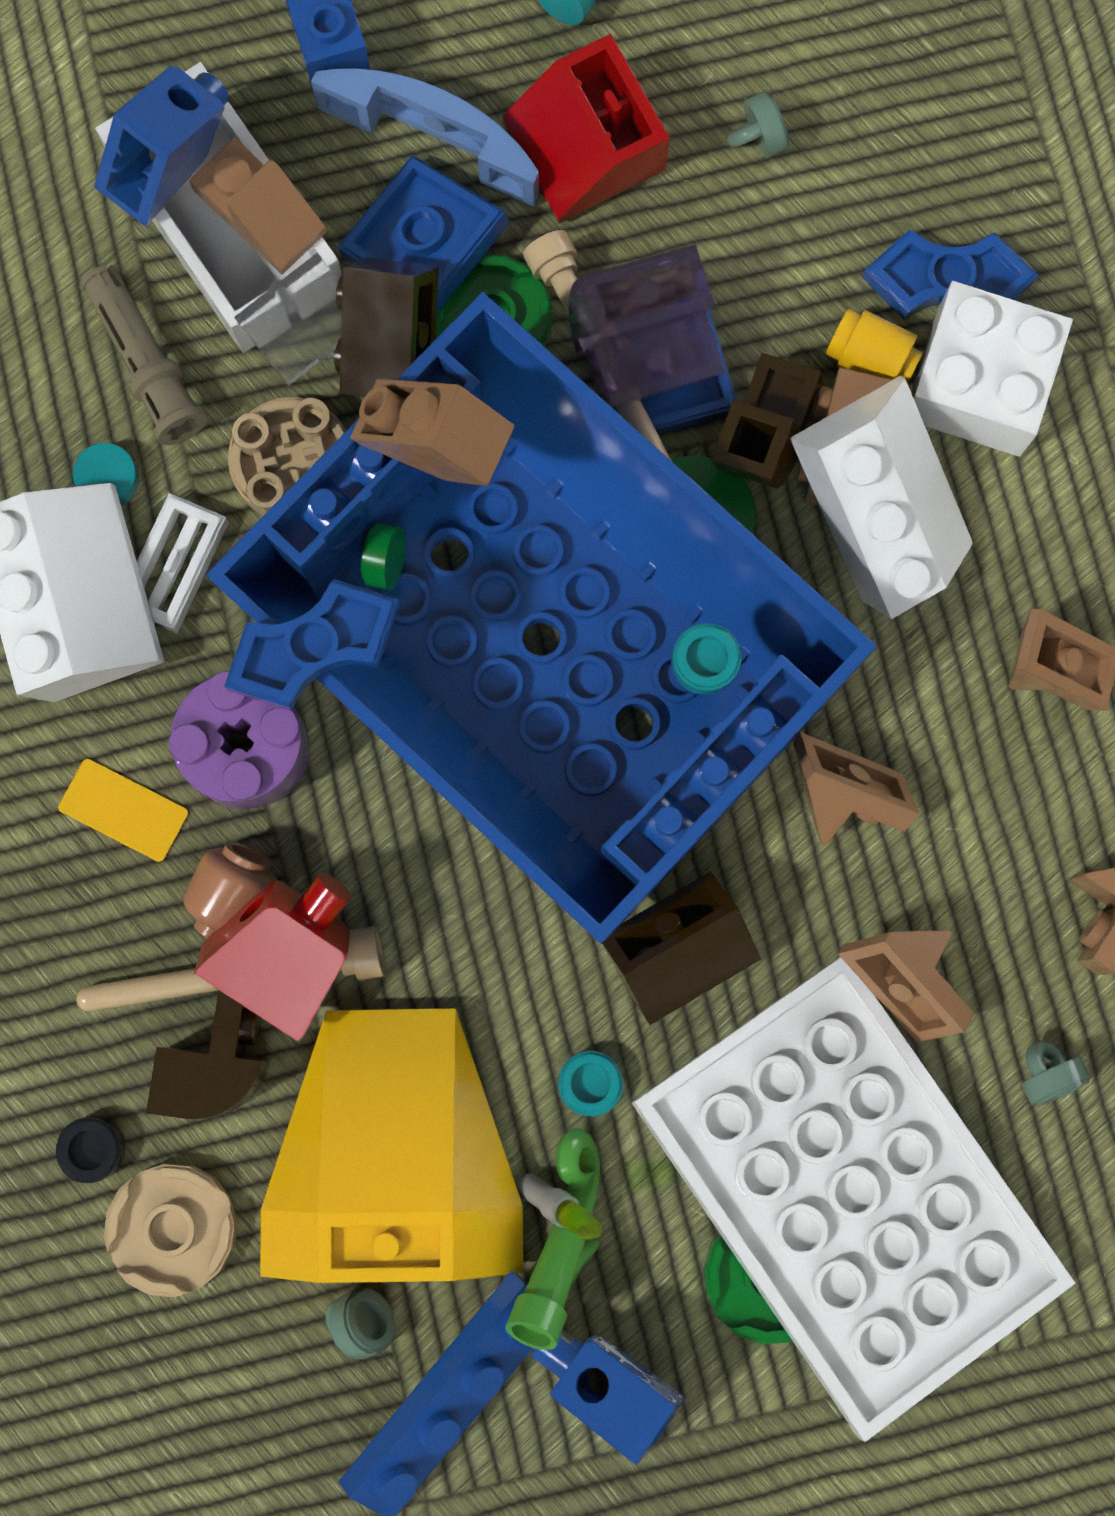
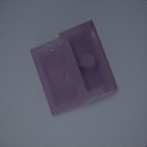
M696 244L583 275L573 283L569 295V323L576 355L586 353L599 396L612 408L709 380L725 373L706 311L713 308L715 303Z

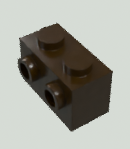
M371 257L343 266V274L339 278L336 288V304L338 309L342 311L341 337L337 342L334 353L335 369L340 373V394L365 397L373 389L377 379L397 380L435 341L439 267Z
M711 871L626 920L602 943L625 988L649 1025L761 960L738 907Z

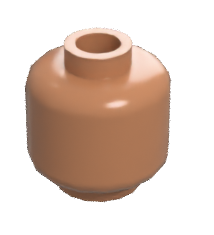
M226 842L224 848L207 850L203 854L183 896V904L186 910L196 919L194 928L208 938L212 933L225 925L271 881L277 880L270 870L273 864L271 860L248 846L234 842Z

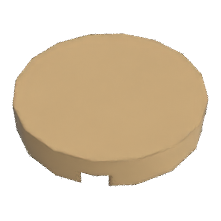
M166 1163L141 1171L119 1188L106 1212L104 1241L108 1254H111L112 1261L118 1268L116 1269L127 1284L148 1295L177 1297L202 1288L224 1269L235 1248L238 1221L231 1196L214 1176L193 1165Z

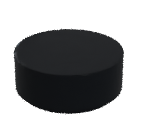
M97 1116L80 1118L71 1122L61 1132L56 1143V1159L60 1169L67 1177L80 1183H95L107 1179L119 1169L125 1156V1140L120 1129L110 1120Z

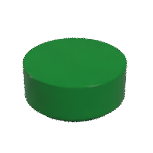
M377 523L368 532L361 560V574L367 586L392 590L396 586L405 556V533L402 527Z

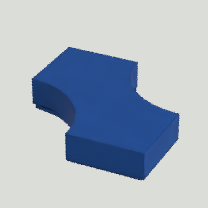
M908 230L865 269L862 278L905 320L921 309L940 305L952 281L1016 300L1035 282L1038 274L996 233H992L972 245L947 247L928 242L914 231Z
M333 579L321 600L311 610L296 619L273 625L246 622L224 687L228 691L292 711L305 688L322 674L348 665L379 667L400 606L398 599Z

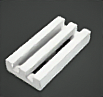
M169 493L141 551L137 565L145 588L179 514L182 513L188 516L148 601L154 624L157 623L164 626L167 630L178 633L229 521L225 516ZM202 522L208 525L166 613L162 611L163 605Z

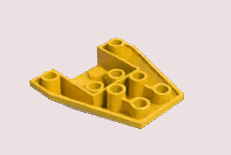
M457 1009L326 1010L261 1207L260 1277L313 1283L458 1281L508 1275L511 1270L516 1274L524 1273L523 1203Z

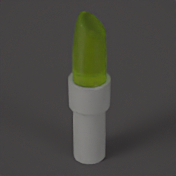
M532 1173L526 1174L520 1179L517 1186L520 1196L538 1208L542 1216L557 1227L566 1228L574 1235L585 1240L596 1239L603 1233L600 1222L585 1208L580 1206L576 1198L563 1189L554 1188Z

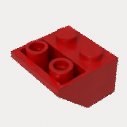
M611 33L556 60L502 116V122L509 135L525 151L538 170L539 189L559 224L666 170L670 137Z

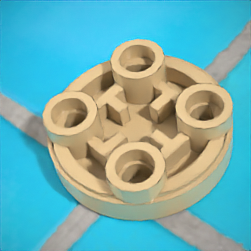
M284 397L259 405L250 413L240 416L232 428V439L228 451V466L237 491L253 510L264 516L346 432V429L336 415L321 400L315 398Z

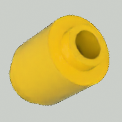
M847 309L825 354L838 360L836 366L838 368L841 367L890 380L901 376L906 379L908 384L923 352L912 347L918 335L867 310H864L862 315Z

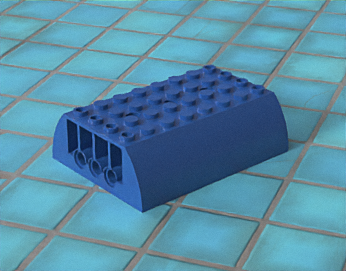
M482 292L397 380L460 385L515 425L488 486L445 481L364 447L350 438L356 426V421L222 557L206 576L256 623L280 624L307 613L321 600L333 579L398 599L400 606L378 668L367 665L342 666L330 670L316 679L602 944L648 898L787 748L799 732L812 721L877 645ZM377 523L400 526L405 533L403 567L399 580L392 590L367 586L361 574L364 543L368 532ZM453 540L460 542L468 551L466 562L457 570H442L432 561L434 549L444 541ZM704 623L719 625L728 630L737 640L741 650V665L735 679L727 688L711 695L696 694L684 688L676 679L671 663L674 646L681 634L692 626ZM536 624L552 626L560 636V643L556 650L545 656L529 652L524 646L523 637L531 626ZM629 708H639L645 711L650 716L653 725L649 736L641 741H629L623 738L616 728V719L622 711Z

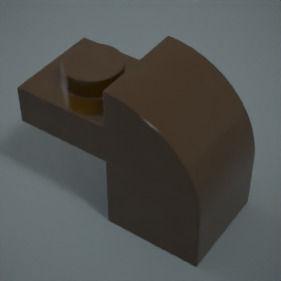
M762 353L744 402L732 401L711 458L715 467L719 470L779 489L789 477L798 459L790 437L805 429L824 378L822 372Z
M218 990L209 1052L173 1047H156L146 1113L184 1119H204L229 1113L245 1104L262 1085L270 1060L245 1057L246 1046H255L257 1043L261 1017Z

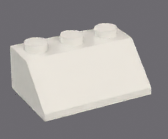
M899 376L790 437L863 602L893 619L947 588L973 542L904 377Z
M111 483L24 492L0 502V635L17 696L57 702L165 662L116 486Z

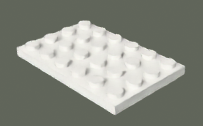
M838 957L631 1102L857 1437L864 1442L1076 1284L875 995L841 957Z

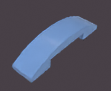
M329 69L315 72L311 84L318 110L371 134L383 113L477 156L480 184L535 208L539 200V172L520 145L499 124L468 102L423 81L394 73L367 69Z

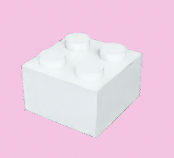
M952 281L938 307L911 393L925 427L1020 457L1037 436L1073 319Z

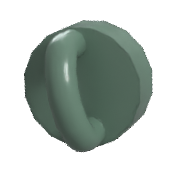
M763 91L744 100L743 105L748 124L731 131L727 136V143L731 147H737L756 140L760 151L766 158L787 150L789 136L773 97Z
M1035 1041L1027 1048L1026 1062L1033 1077L1023 1082L1021 1086L1031 1106L1040 1107L1089 1083L1091 1077L1081 1057L1065 1061L1059 1049L1047 1041ZM1042 1057L1048 1061L1050 1069H1047Z
M359 1288L331 1302L326 1308V1325L336 1346L345 1355L353 1359H366L387 1349L393 1340L395 1332L394 1314L387 1300L379 1292L371 1288Z

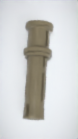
M102 265L88 272L83 277L81 286L91 303H93L117 351L121 354L128 367V371L132 376L129 380L130 392L135 400L144 403L156 427L153 431L157 442L161 445H173L191 438L205 427L208 422V416L202 407L193 404L182 384L184 373L180 365L171 359L165 358L135 301L125 287L126 285L117 267L110 265L107 269L106 265Z

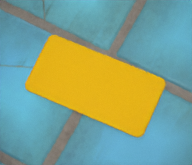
M90 759L82 761L58 806L59 811L157 862L165 859L188 816L186 808Z

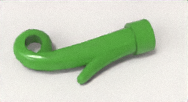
M573 1128L563 1135L556 1150L558 1174L561 1180L568 1184L566 1192L578 1200L580 1204L579 1216L572 1225L566 1228H560L553 1224L525 1292L516 1297L505 1327L508 1334L518 1342L540 1350L556 1348L567 1319L564 1306L568 1294L583 1266L599 1248V1241L597 1239H586L590 1228L600 1183V1159L598 1148L591 1135L580 1128Z

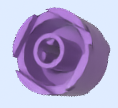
M229 672L218 673L194 688L182 701L175 714L169 738V748L175 763L183 777L195 789L224 807L252 809L278 802L290 794L299 784L308 765L309 741L301 714L295 706L290 711L228 691L224 685ZM236 733L240 735L247 734L254 742L248 752L239 748L234 750L235 748L230 741Z

